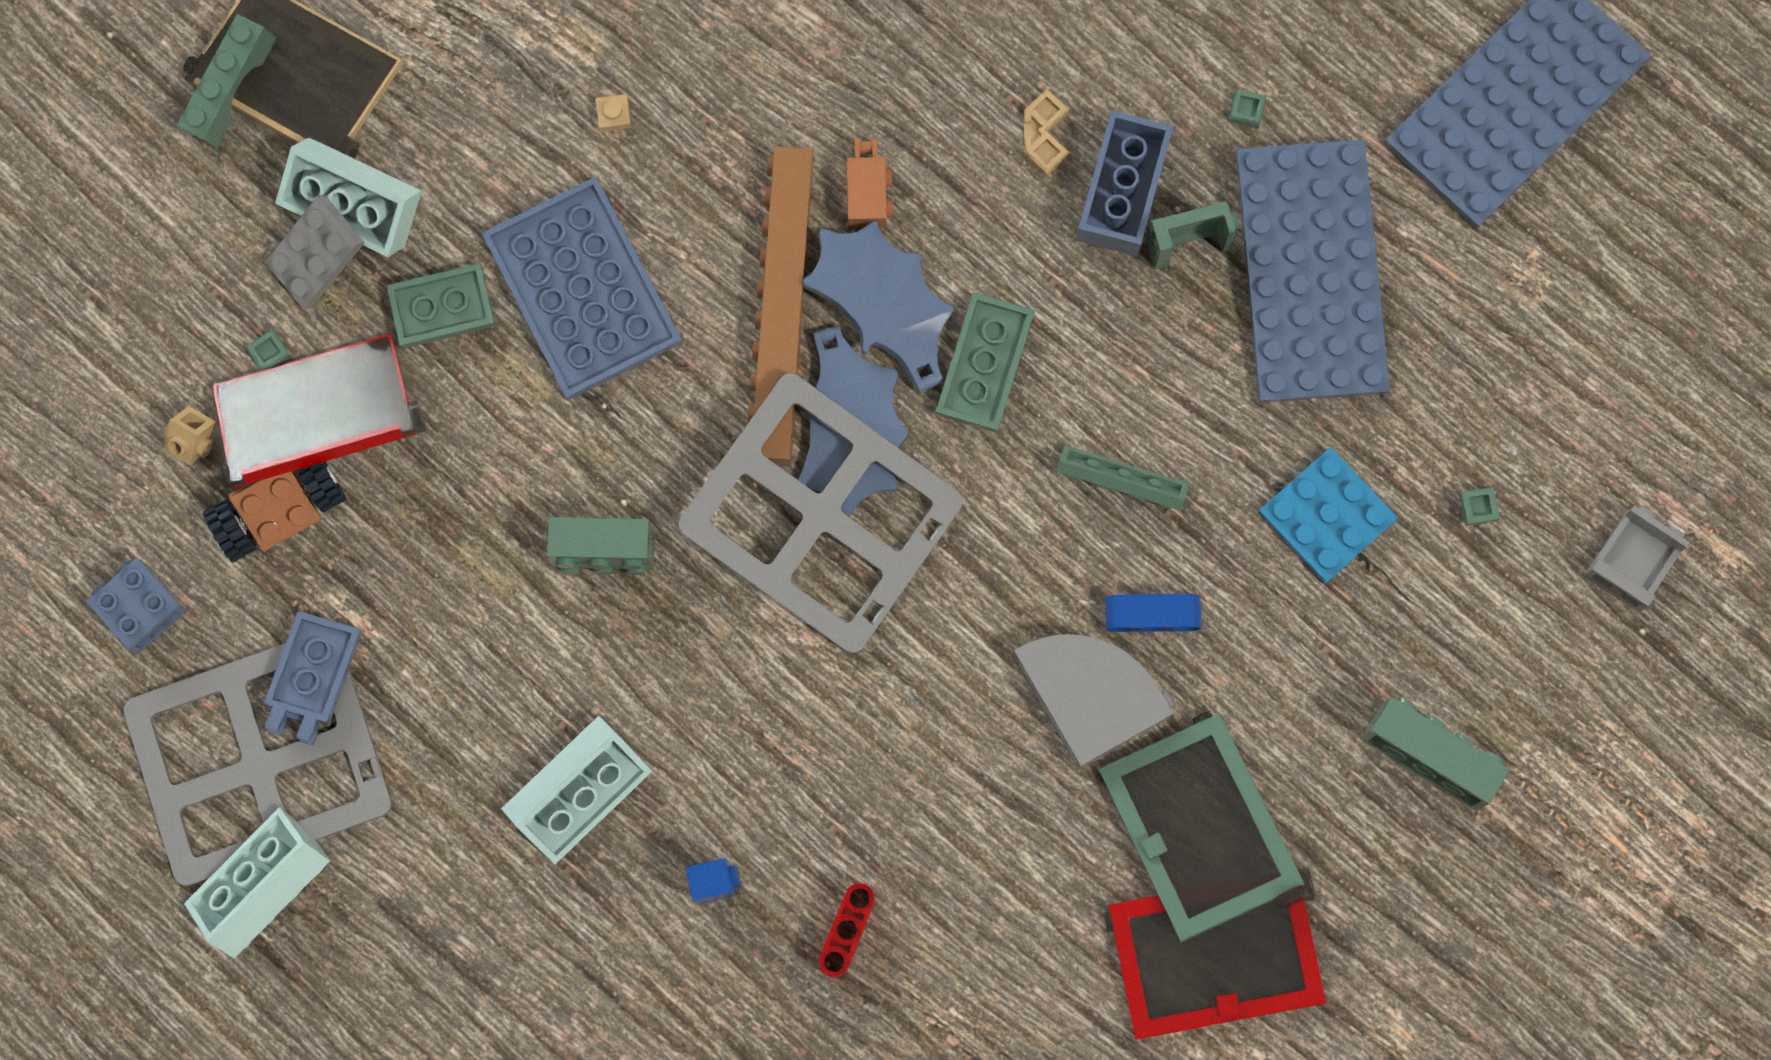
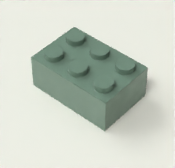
M549 517L547 557L556 569H560V573L579 574L580 569H593V573L599 575H610L613 570H626L625 573L628 575H645V570L654 571L655 531L649 519Z

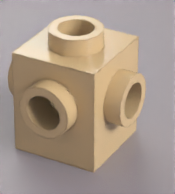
M188 406L170 419L164 430L166 438L163 450L188 465H191L200 457H206L214 444L211 439L216 421Z

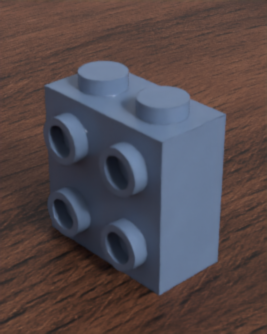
M137 557L134 560H128L118 568L117 575L108 583L103 582L92 591V597L86 601L124 646L136 654L144 650L188 611L153 570Z

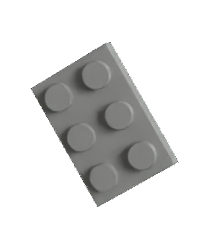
M326 195L317 196L265 263L303 309H309L313 307L365 242Z

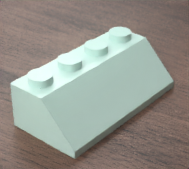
M598 716L501 809L513 824L556 864L638 786L652 770Z
M279 807L184 904L207 942L235 958L322 871L330 860L320 845L284 809Z

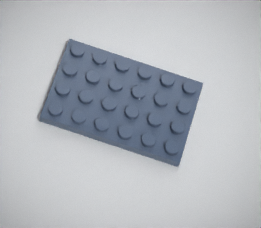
M597 177L482 233L567 401L683 343Z

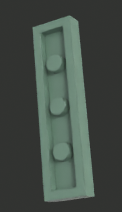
M1064 445L1056 472L1062 473L1068 478L1081 479L1094 483L1103 489H1113L1126 493L1135 499L1142 498L1158 503L1164 508H1174L1182 511L1189 483Z

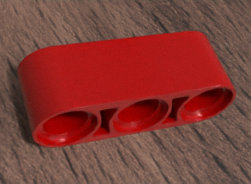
M855 883L845 892L820 954V969L828 977L839 978L847 973L874 908V892L870 886L864 883ZM856 890H864L870 896L869 903L864 908H856L851 904V895ZM850 921L856 925L857 933L854 938L843 940L839 937L838 927L841 923ZM831 953H839L844 958V966L837 972H830L825 967V959Z

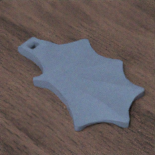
M875 221L869 223L862 230L853 233L838 234L827 229H821L818 235L821 248L820 259L813 272L803 280V287L837 306L852 322L861 336V354L866 355L870 347L876 346L896 358L905 369L917 393L943 383V377L938 368L937 340L943 326L953 312V307L938 299L928 289L922 276L920 256L893 248L882 236L879 226ZM926 367L929 375L920 378L917 371Z
M839 325L813 332L821 368L816 389L899 448L908 438V432L897 418L893 405V390L898 379V372L862 359L844 339ZM836 339L838 347L824 350V342ZM808 413L810 418V448L803 470L797 480L809 489L821 493L851 452L852 445ZM872 462L842 503L841 511L850 517L859 503L874 493L897 491L898 484L894 474L879 463Z

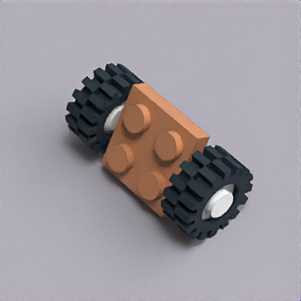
M326 461L296 470L303 482L302 484H300L293 471L244 485L229 494L231 502L225 499L203 511V516L210 532H212L215 541L218 542L220 549L224 551L225 556L229 558L230 562L234 563L257 550L252 535L264 552L320 521L321 516L308 497L309 495L323 513L346 501V496Z

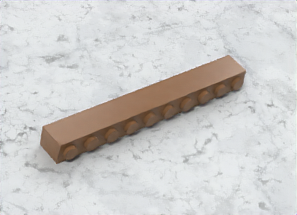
M774 146V157H768L767 176H772V185L765 188V206L770 207L769 218H763L762 237H767V248H761L760 267L765 268L764 279L758 280L757 297L763 298L762 310H756L755 329H760V339L753 342V360H758L757 372H751L750 391L755 392V404L749 403L748 423L782 376L788 373L798 375L804 287L802 283L806 273L814 165L813 148ZM792 405L761 447L762 455L777 466L791 467L796 405Z

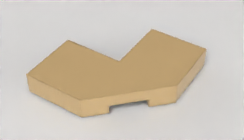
M1047 88L1024 109V156L1046 177L1069 156V151L1049 133L1069 113V109Z

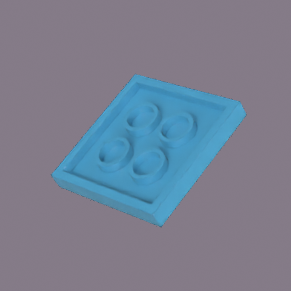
M1331 447L1258 511V514L1324 584L1329 582L1398 519Z

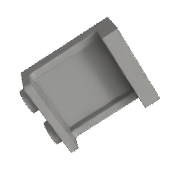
M1633 506L1624 513L1584 576L1638 612H1641L1649 607L1655 598V591L1680 553L1688 547L1690 542L1683 538L1684 534L1677 528L1669 525L1665 526L1657 521L1656 516L1650 510Z

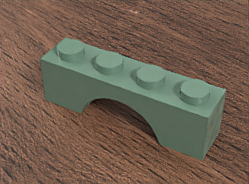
M236 14L176 126L218 148L232 122L231 104L239 84L249 71L263 65L277 37L257 23Z

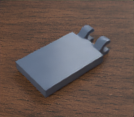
M300 611L297 612L264 701L265 706L272 708L265 725V729L269 730V733L282 736L287 718L302 722L296 738L300 739V742L314 745L318 734L319 722L329 725L363 633L360 629Z

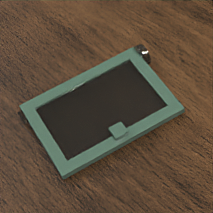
M1211 711L1203 712L1194 717L1193 722L1195 725L1099 768L1104 783L1181 943L1273 900L1278 909H1284L1309 896L1305 884L1220 713L1213 716Z

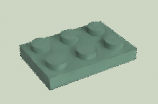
M481 263L386 285L398 341L402 349L496 326Z

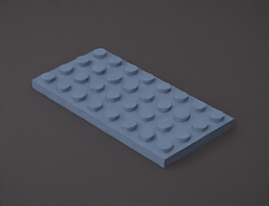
M1529 0L1385 140L1384 145L1477 230L1652 55L1590 0Z
M1365 139L1237 149L1236 163L1259 403L1387 394L1390 388Z

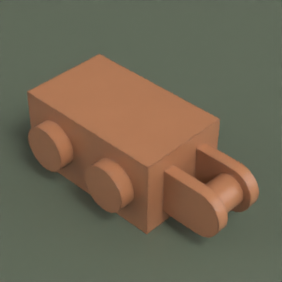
M855 138V158H847L849 229H863L872 221L877 222L879 228H887V218L893 217V198H886V187H892V168H886L885 157H877V138H872V141H860V138ZM860 154H873V157L860 158Z

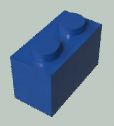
M726 858L685 867L692 900L697 905L737 896L736 888L742 887L738 868L735 864L731 865Z

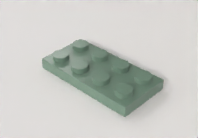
M973 292L939 399L936 415L998 433L1035 310Z

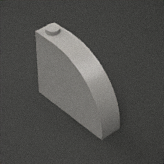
M1054 635L1031 641L1015 649L1013 652L1014 659L1078 769L1085 767L1166 721L1174 714L1171 710L1174 707V703L1165 689L1160 691L1150 674L1137 660L1109 642L1084 635Z

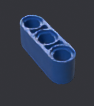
M1125 594L1106 596V631L1173 632L1202 629L1201 596L1197 594Z

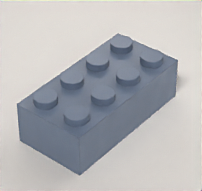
M1111 110L1076 241L1138 257L1173 126Z

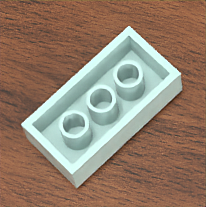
M307 138L290 148L275 204L302 216L317 196L326 195L365 242L363 246L386 257H390L405 247L422 191L318 141Z

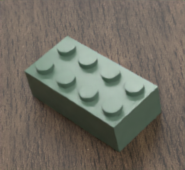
M1391 697L1380 705L1361 736V740L1474 810L1491 803L1510 771L1509 768L1503 765L1504 760L1489 751H1486L1484 754L1473 747L1475 743L1467 736L1460 733L1454 735L1445 730V724L1441 720L1431 715L1424 717L1416 712V706L1405 698L1398 697L1395 699Z

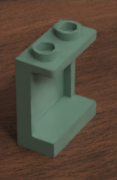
M1225 201L1152 220L1146 242L1154 269L1157 270L1168 266L1173 246L1217 236L1222 252L1229 250L1232 240L1235 239L1236 229H1239L1236 212L1234 210L1230 211L1228 203Z

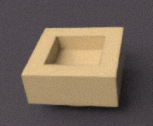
M627 94L595 98L600 132L632 128Z

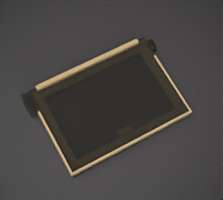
M237 0L199 58L190 56L185 61L183 72L187 75L184 79L196 88L198 87L236 14H239L264 27L277 39L263 65L253 68L243 78L234 94L231 107L295 144L311 138L356 159L360 144L354 140V137L403 65L402 59L296 0Z

